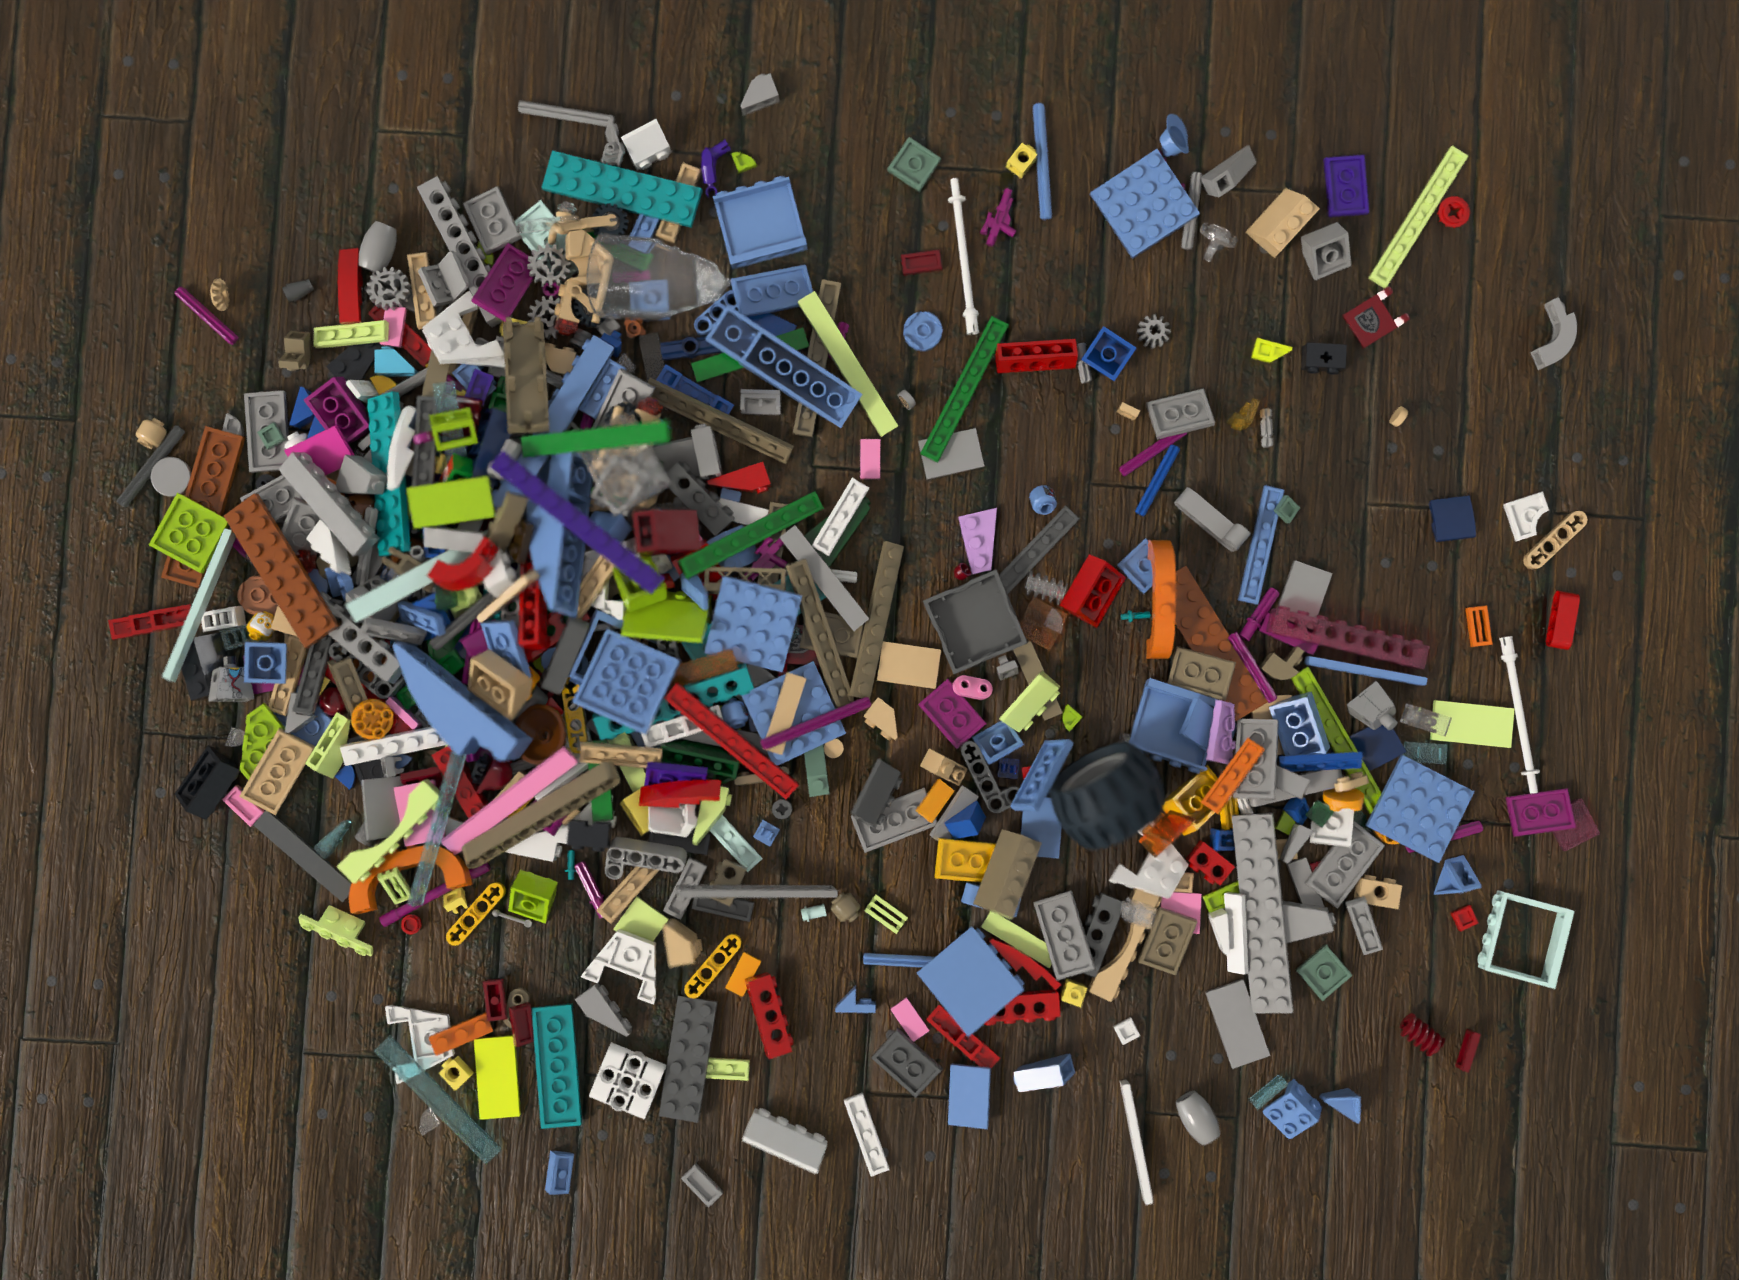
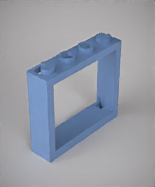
M595 609L589 622L588 631L568 676L571 682L577 685L582 683L584 675L577 673L576 670L598 621L602 620L622 629L623 620ZM643 638L657 644L658 639Z

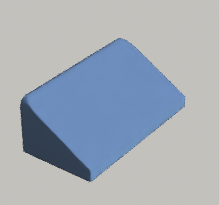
M550 1151L545 1190L550 1195L569 1194L574 1153Z

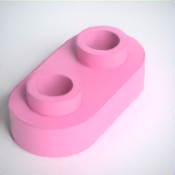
M962 675L953 682L954 692L963 697L984 700L993 691L991 683L981 678ZM965 682L967 684V688H963L961 683ZM981 686L986 688L985 692L981 691Z

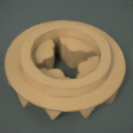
M221 278L214 279L210 289L213 305L217 310L225 311L230 301L228 287Z

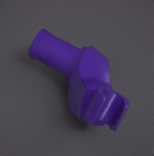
M725 139L711 149L706 147L702 151L701 171L704 184H708L706 188L708 198L709 191L714 190L715 196L718 193L713 184L717 182L715 168L717 158L731 151Z

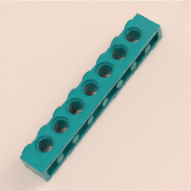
M740 663L680 683L690 693H696L698 695L697 699L707 707L712 706L717 701H728L732 696L738 694L741 696L750 693V690L754 689L746 663ZM730 680H733L737 683L733 687H729L726 685V683ZM709 687H716L718 689L715 693L707 691ZM663 699L660 710L657 712L651 726L660 720H671L675 715L681 714V712ZM593 712V721L601 740H611L616 738L618 734L624 732L629 734L636 731L622 724H614L611 719Z

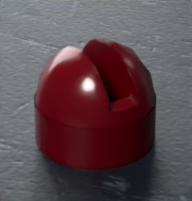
M960 563L954 569V576L958 580H964L971 575V570L965 563Z

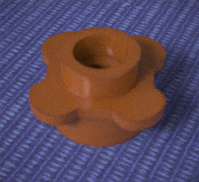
M641 317L625 320L624 325L626 326L629 338L645 335L646 330L643 328V319Z

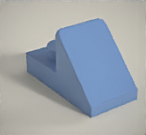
M855 985L836 1004L835 1012L875 1013L876 1001H872L871 998H860V1001H856Z

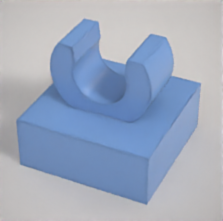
M763 819L753 837L770 847L780 828Z

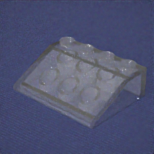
M621 413L601 428L639 423L634 414ZM650 444L579 452L614 516L644 502L672 485Z

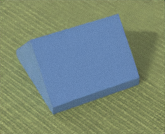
M1002 721L972 737L988 765L1024 745L1015 730Z

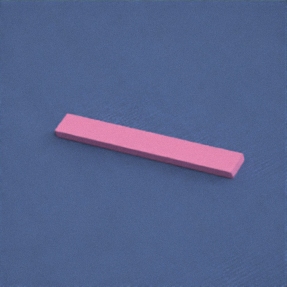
M565 747L561 748L444 837L441 844L454 855H457L462 851L464 844L488 831L576 765L578 763L577 759Z

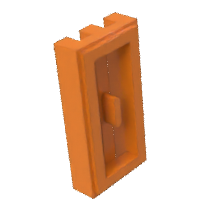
M1487 605L1465 608L1470 646L1492 645ZM1479 610L1482 611V618H1483V625H1484V632H1485V640H1486V641H1484V642H1483V636H1482V626H1481V622H1480ZM1474 618H1475V625H1476V632H1477L1478 642H1477V640H1476V633H1475V626H1474Z

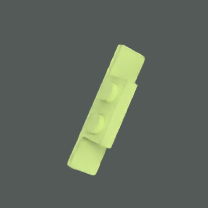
M330 905L319 922L303 914H300L298 917L300 926L307 931L314 930L325 939L329 940L331 938L336 940L340 946L345 948L349 946L362 956L373 955V947L357 940L365 925V921Z

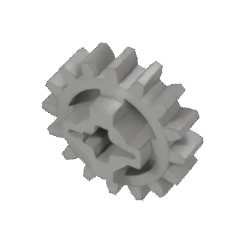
M546 243L545 248L538 245V251L532 250L534 257L528 256L530 263L527 264V269L531 270L529 272L530 277L536 276L534 279L535 283L542 281V287L549 283L550 288H552L553 283L560 286V280L566 281L567 277L564 274L570 275L568 268L571 267V262L566 260V255H563V248L558 251L556 250V244L549 248V244ZM544 255L541 260H537L540 256ZM548 259L549 263H551L552 266L551 272H549V268L547 267ZM557 271H561L557 276H554Z
M383 267L382 273L376 270L377 276H370L373 281L372 283H367L368 287L371 288L367 290V293L370 295L369 299L378 308L382 306L387 311L388 307H390L394 311L396 305L400 308L402 307V301L408 302L406 295H411V292L408 290L411 288V284L407 282L409 279L406 275H403L401 270L396 272L394 267H391L390 271H388L386 267Z
M542 296V302L535 300L536 307L530 306L533 313H528V316L532 318L528 322H534V317H541V322L549 328V330L544 329L547 340L550 339V335L557 339L558 333L563 336V329L569 330V328L561 325L557 327L559 322H556L557 315H554L555 310L551 306H556L557 303L560 304L561 299L557 298L554 301L553 296H550L549 300ZM551 314V321H548V315Z

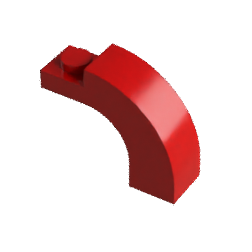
M483 537L467 560L460 564L450 565L438 559L427 577L438 586L447 590L459 591L471 588L483 581L494 568L490 565V562L496 556L499 548L490 539Z

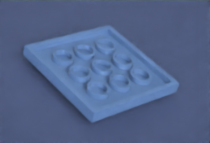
M1158 149L1090 192L1091 197L1132 259L1200 215V212Z
M723 575L705 653L783 672L802 595Z
M606 629L574 697L573 703L647 735L681 661Z
M814 661L788 672L806 678L791 727L835 709ZM786 674L750 690L749 694L741 696L761 740L766 738ZM838 720L787 741L782 755L767 751L770 760L778 766L846 734L841 721Z
M1400 755L1365 826L1439 863L1474 791L1404 755Z

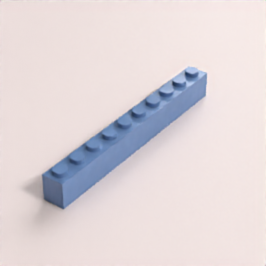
M593 335L591 340L587 339L582 347L584 350L582 355L576 356L572 363L574 368L571 373L567 372L562 379L563 386L560 390L557 388L551 397L553 402L548 406L549 432L533 433L532 436L561 433L567 430L607 360L613 355L615 347ZM521 452L517 462L538 477L551 455L523 457ZM500 480L499 483L502 485L499 490L492 492L495 510H498L499 506L502 507L507 491L518 494L523 493L508 481Z

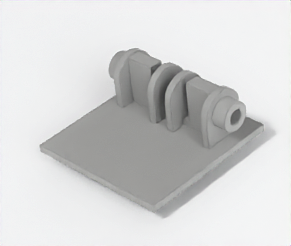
M609 117L605 131L608 143L604 147L601 162L620 167L623 161V154H625V148L623 143L619 142L617 124H613L612 118Z

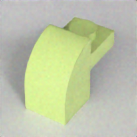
M477 585L445 595L446 603L454 619L458 618L482 598Z

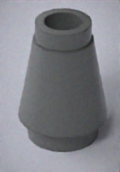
M309 279L288 283L282 288L289 303L298 301L314 290Z

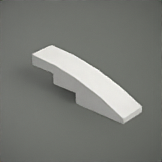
M411 406L402 409L393 433L387 467V489L389 490L399 486L414 454L412 450L408 449V445L415 433V430L408 427L416 411Z
M719 705L709 708L723 720ZM681 716L650 727L647 735L643 733L641 735L645 747H653L701 732L702 730L687 717Z

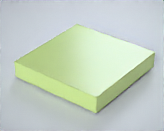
M636 896L613 930L617 932L618 929L654 941L669 918Z

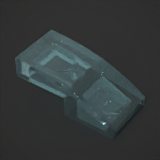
M1404 741V748L1407 751L1403 754L1404 756L1420 763L1446 764L1447 744Z

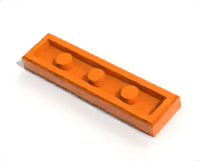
M1247 738L1201 803L1219 815L1264 753L1265 748Z

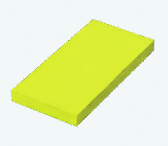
M513 1035L475 1039L474 1049L480 1120L520 1116L517 1055Z

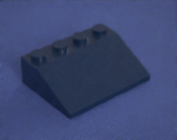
M494 408L482 409L477 433L478 444L469 445L465 454L466 458L473 460L471 479L489 476V463L498 457L506 440L510 439L511 433H508L507 413ZM489 476L493 492V490H496L499 480Z

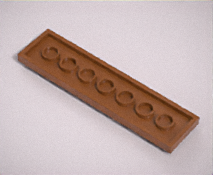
M205 426L185 496L223 516L246 437ZM167 555L161 578L200 588L208 566L204 573H199Z
M252 494L224 515L227 523L304 648H310L340 626L259 494Z
M1187 566L1176 571L1175 626L1190 650L1236 662L1228 695L1224 702L1234 704L1235 721L1268 701L1228 639L1229 634Z

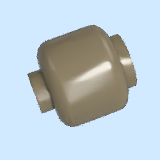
M842 892L831 901L833 904L831 911L841 922L847 920L852 922L859 916L860 904L851 893L845 894Z

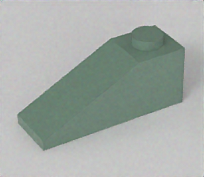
M821 745L804 753L810 797L830 794L824 745Z

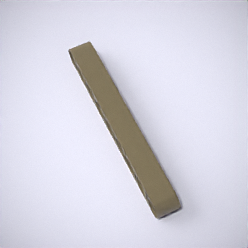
M606 761L597 765L462 846V853L467 867L477 868L618 785L620 778L614 763Z

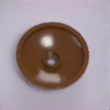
M537 704L528 707L518 717L515 725L533 739L521 756L526 762L540 765L564 747L567 736L566 725L563 717L555 708Z

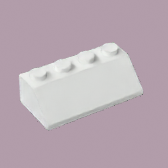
M755 1108L742 1140L817 1174L827 1147L825 1137L818 1133L813 1135L807 1132V1129L801 1125L793 1126L783 1117L778 1116L776 1118L771 1116L770 1112L766 1109L760 1108L758 1110Z

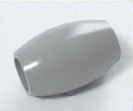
M375 221L366 232L361 243L359 266L376 273V270L382 273L383 267H387L393 256L397 230Z
M1190 1091L1176 1100L1180 1119L1196 1141L1201 1145H1206L1220 1136V1128L1214 1112L1205 1099L1196 1091Z

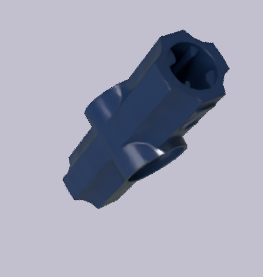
M707 336L698 338L687 337L684 340L660 343L663 361L686 357L696 358L700 355L721 353L722 351L705 341ZM689 344L696 345L695 350L692 352L686 351V347Z

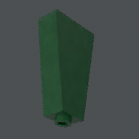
M866 496L863 498L831 554L827 556L814 548L829 568L870 512L869 505L871 502ZM828 517L804 535L811 546Z

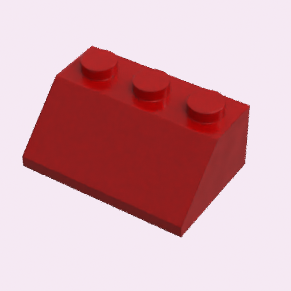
M1089 554L1060 606L1077 618L1097 628L1126 577L1108 562Z

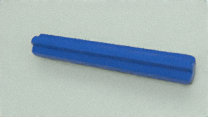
M1171 444L1137 506L1135 512L1140 516L1146 515L1177 457L1180 448L1176 445Z

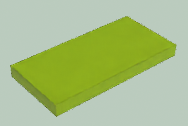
M489 476L407 488L414 528L496 516Z

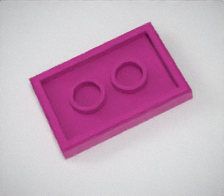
M337 424L284 450L287 457L292 452L307 453L311 456L315 465L324 471L325 476L341 468L345 455H354Z

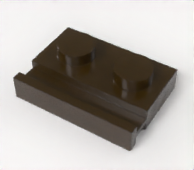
M523 516L519 524L515 526L514 535L509 543L507 553L517 563L525 564L534 525L527 519H524Z

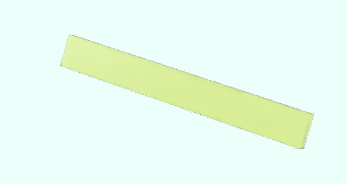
M1454 146L1448 149L1368 279L1383 288L1388 286L1468 158L1467 154Z
M814 291L800 299L797 303L846 382L862 394L859 403L879 435L882 437L898 427L816 292Z

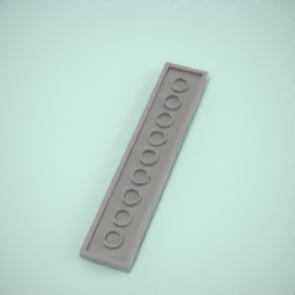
M1273 813L1232 815L1240 894H1245L1248 978L1251 1006L1254 1013H1293Z

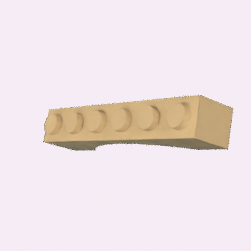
M1137 888L1132 889L1128 898L1131 908V925L1127 940L1114 959L1099 968L1096 978L1092 976L1087 987L1089 992L1110 1002L1118 996L1120 991L1118 986L1121 980H1125L1128 974L1127 966L1129 962H1133L1136 957L1137 951L1135 949L1138 943L1141 944L1145 937L1146 925L1149 926L1153 920L1154 915H1152L1155 907L1159 906L1162 900L1160 896L1146 893L1144 890Z

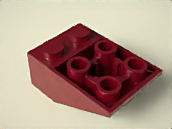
M697 510L633 512L636 548L641 558L701 550Z

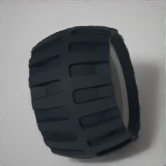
M1129 742L1112 743L1080 757V759L1068 765L1066 769L1056 776L1050 788L1051 803L1060 825L1076 843L1090 850L1111 847V845L1121 843L1129 837L1138 834L1156 820V817L1163 811V805H1165L1164 790L1157 770L1149 758Z

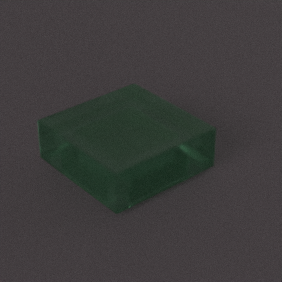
M1317 800L1305 816L1323 828L1334 814V811Z

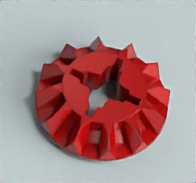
M1452 196L1442 201L1437 214L1440 217V222H1443L1446 227H1453L1454 229L1467 222L1470 216V209L1464 199ZM1459 208V210L1455 214L1456 217L1454 215L1448 216L1451 210H1457Z

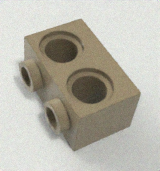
M725 859L723 862L720 861L715 873H718L715 881L711 880L709 885H741L747 867L729 859ZM727 867L734 868L736 872L734 877L726 876L725 869ZM709 897L728 906H731L735 897Z

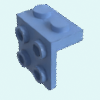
M1293 1079L1288 1082L1285 1094L1263 1109V1114L1288 1139H1292L1319 1121L1322 1106L1301 1084Z

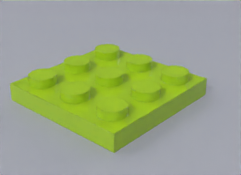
M177 493L151 539L149 546L199 573H204L213 557L223 530L225 528L228 529L229 524L218 513Z

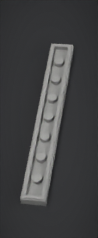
M676 885L675 893L678 897H837L838 890L832 885Z

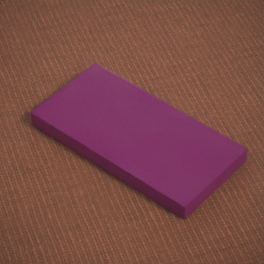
M507 243L474 294L471 302L506 322V317L512 315L535 276L530 277L529 272L531 270L527 269V264L530 263L528 255Z

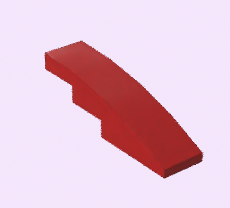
M359 248L339 250L338 306L339 322L341 324L362 323L360 305H362L361 288H363L362 269L359 266Z
M191 604L108 620L112 640L183 627L191 609Z
M684 780L643 786L640 788L639 806L679 808L680 804L699 805L700 800L720 801L721 780Z
M992 936L988 939L1016 971L1023 966L1035 980L1043 976L1055 990L1061 986L1060 982L1045 967L1030 956Z
M940 1004L926 1019L978 1066L992 1068L1001 1058L974 1033L968 1037L949 1012Z

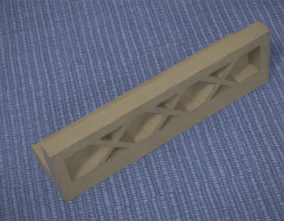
M710 567L705 570L704 588L707 594H719L722 579L717 583H709L710 572H718L722 577L724 575L722 572H728L725 576L739 573L743 577L741 580L749 581L747 578L753 573H758L763 578L758 584L786 591V569ZM772 574H781V585L772 584L768 578Z
M350 657L338 662L334 660L328 661V666L351 719L355 707L362 701L367 700L366 694Z

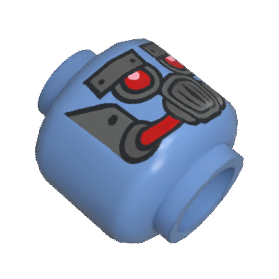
M1041 485L1031 491L1029 498L1032 508L1036 513L1047 515L1056 508L1057 499L1054 490L1050 486Z
M736 698L725 701L726 704L721 707L723 720L733 729L744 727L749 718L745 703L737 701Z

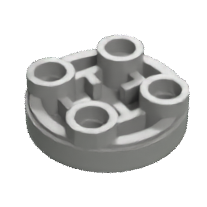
M175 457L163 458L154 465L151 472V482L155 490L162 495L168 497H175L177 493L183 495L187 490L192 471L189 465L181 459Z

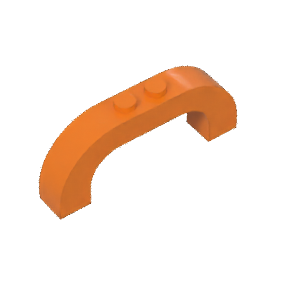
M1148 540V560L1152 564L1153 589L1152 630L1150 639H1147L1146 658L1169 659L1173 649L1175 633L1176 570L1174 550L1170 540Z
M416 844L407 846V850L399 851L397 849L392 854L388 852V855L384 856L386 859L384 863L378 868L374 866L369 871L371 873L369 878L363 883L361 881L355 884L351 883L349 891L350 912L352 914H362L377 910L375 891L379 883L378 874L382 873L384 875L387 870L392 872L395 867L402 871L435 863L444 873L446 888L452 890L472 885L469 869L459 855H454L450 850L434 845L418 846Z

